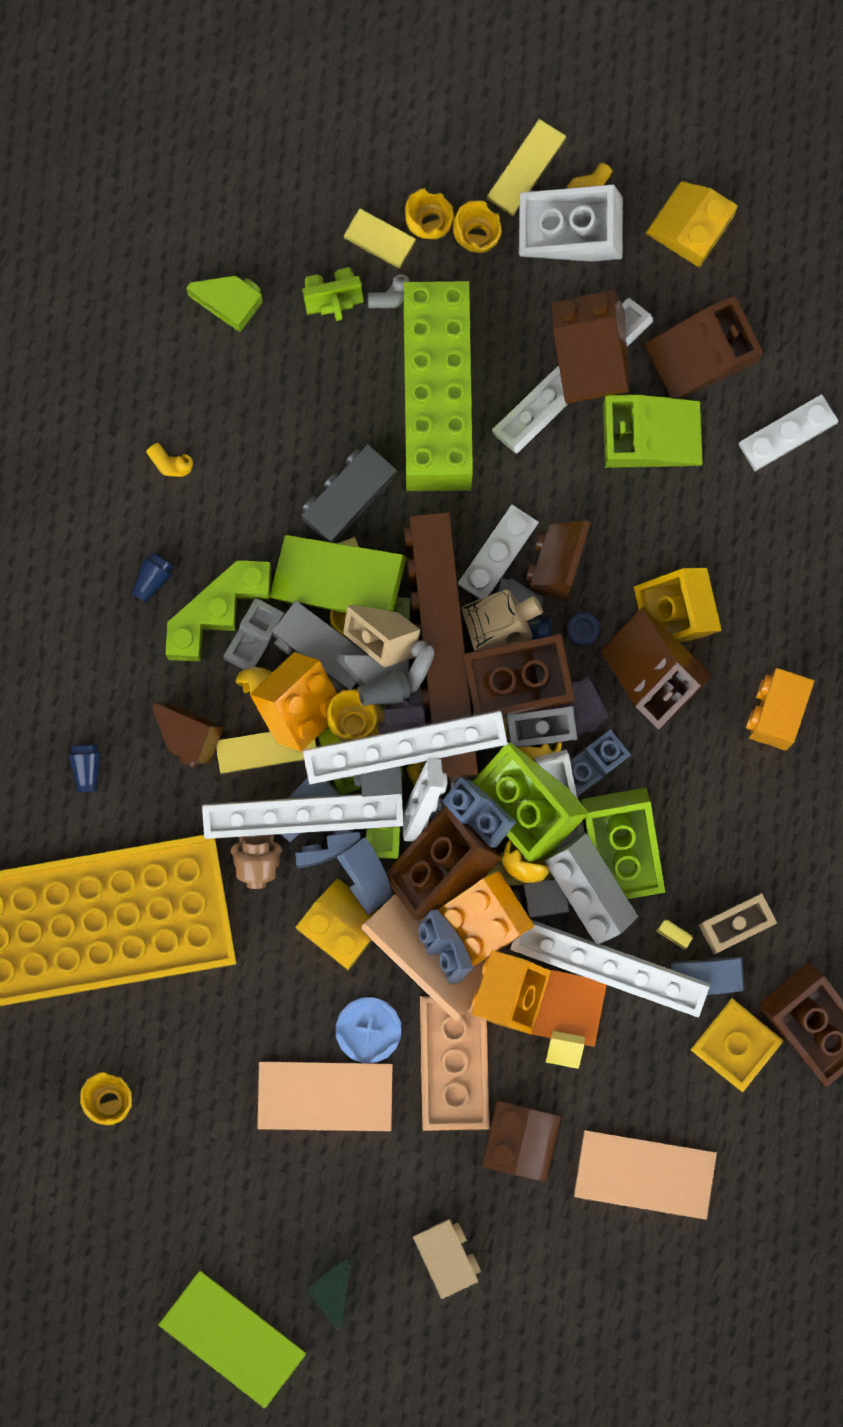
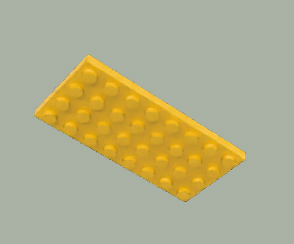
M204 835L0 871V1006L237 964L215 838L204 839Z

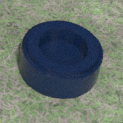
M589 613L574 615L567 625L569 639L580 646L592 644L600 632L598 620Z

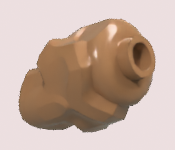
M274 834L240 836V842L235 843L230 850L236 867L237 879L246 883L248 888H265L267 882L276 878V868L279 866L280 855L283 850L279 843L273 842Z

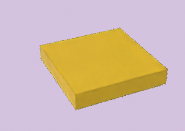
M731 998L690 1050L743 1092L784 1040Z

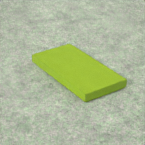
M285 535L269 597L282 602L294 603L297 601L301 605L347 613V607L350 605L393 612L407 557L390 552Z
M201 1270L159 1324L161 1328L263 1408L267 1407L306 1355L305 1351Z

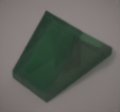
M343 1258L306 1288L308 1294L332 1325L339 1329L343 1327L350 1259Z

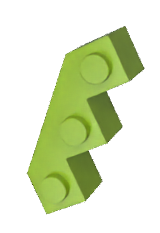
M237 560L167 622L166 656L168 660L201 662L203 630L235 631L237 599L254 600L257 598L270 601V562Z

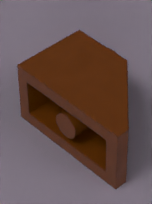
M154 702L152 710L168 751L178 755V761L188 766L197 767L198 764L211 763L224 726L174 704Z

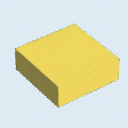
M664 920L656 931L682 949H686L693 939L692 935L669 920Z
M552 1030L546 1062L579 1069L585 1037Z

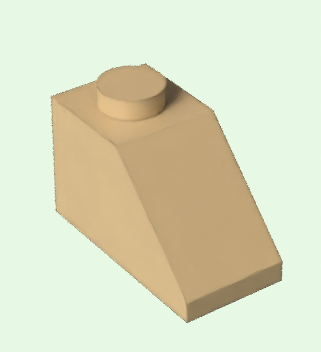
M358 605L347 607L343 634L384 668L414 658L411 649L418 642L420 629L400 613Z

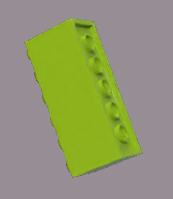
M469 281L403 282L406 491L471 490L473 466Z

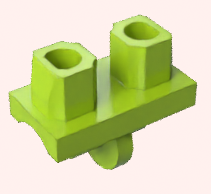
M348 267L337 270L334 273L336 281L324 284L322 276L318 274L306 277L305 288L302 290L307 315L321 312V315L334 313L336 321L342 320L341 311L352 309V305L364 302L359 276L355 277L351 268Z

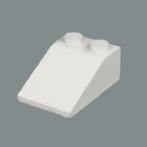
M614 185L520 193L519 255L579 261L622 259L623 197Z

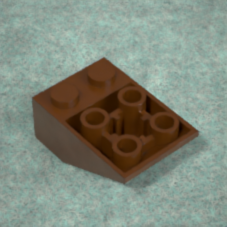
M735 295L705 308L644 344L669 397L673 399L684 397L759 363L763 354Z
M644 607L633 616L601 651L635 707L658 730L668 723L713 677Z

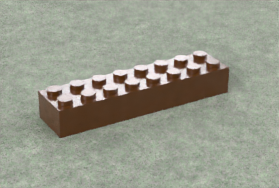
M447 512L410 516V526L404 527V541L406 552H412L413 558L407 559L409 584H416V591H411L412 615L419 616L420 623H414L420 629L418 641H425L428 646L431 645L435 654L424 678L427 688L421 689L423 708L425 713H430V721H425V725L471 716L467 671L463 656L465 652L450 515ZM475 751L437 758L441 759L442 773L447 775V784L458 781L461 776L466 777L468 780H474L478 775Z

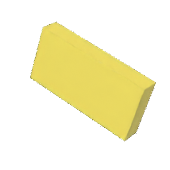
M362 209L358 210L344 234L346 240L398 268L402 266L415 243V238Z

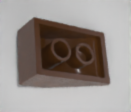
M615 289L552 302L553 332L565 403L569 404L629 392L625 310Z
M575 521L549 524L547 533L540 531L535 550L541 553L537 564L530 563L525 580L531 582L530 589L532 591L567 602L591 522Z
M561 634L463 654L475 715L501 710L502 716L576 703L565 645Z
M445 806L391 866L386 875L391 888L413 919L419 921L427 916L431 910L440 908L485 878L503 857L495 847H489L469 824H462Z
M808 962L761 1001L758 1006L822 1084L828 1087L843 1074V1000L827 979Z

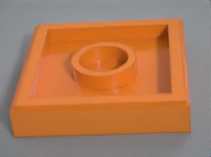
M549 970L551 971L532 1035L551 1038L553 1030L585 1037L584 1045L595 1047L607 984L583 976Z

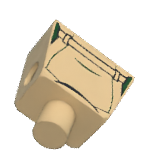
M503 590L461 607L475 652L530 641L533 636L528 621L543 613L542 607L535 596L519 603L510 590Z

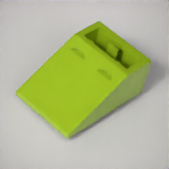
M646 395L605 396L603 403L605 468L702 466L700 401Z

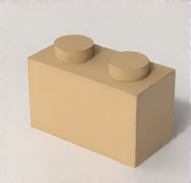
M760 894L701 923L699 927L714 955L777 924L763 894Z
M447 1219L413 1236L441 1299L478 1282L475 1274L480 1273L481 1270L473 1253L466 1256L461 1243L467 1240L459 1223L452 1225L450 1219Z

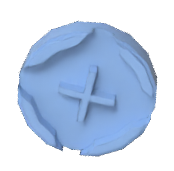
M374 997L359 998L350 1002L340 1012L336 1023V1039L341 1050L351 1059L361 1063H377L388 1058L397 1048L401 1038V1022L396 1011L387 1002Z

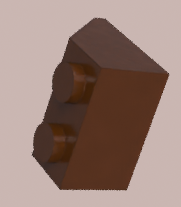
M496 1101L481 1167L546 1182L561 1117Z

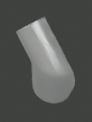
M399 274L393 278V285L387 292H369L368 307H398L404 301L403 282H410V279L404 274Z
M418 641L411 649V653L416 659L406 676L410 691H417L435 656L433 647L431 645L428 646L425 641Z

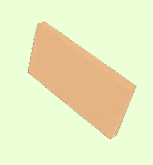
M395 894L360 929L457 1022L472 1006L473 996L480 989L484 963L481 962L475 965L460 983L448 984L446 974L440 966V955H427L425 945L419 938L418 925L424 918L419 921L413 919Z
M430 996L420 997L422 1131L489 1129L487 1021L471 1015L473 1011L471 1006L456 1022Z
M259 1062L258 1129L391 1131L392 1064Z
M584 1130L574 1197L707 1220L717 1153Z

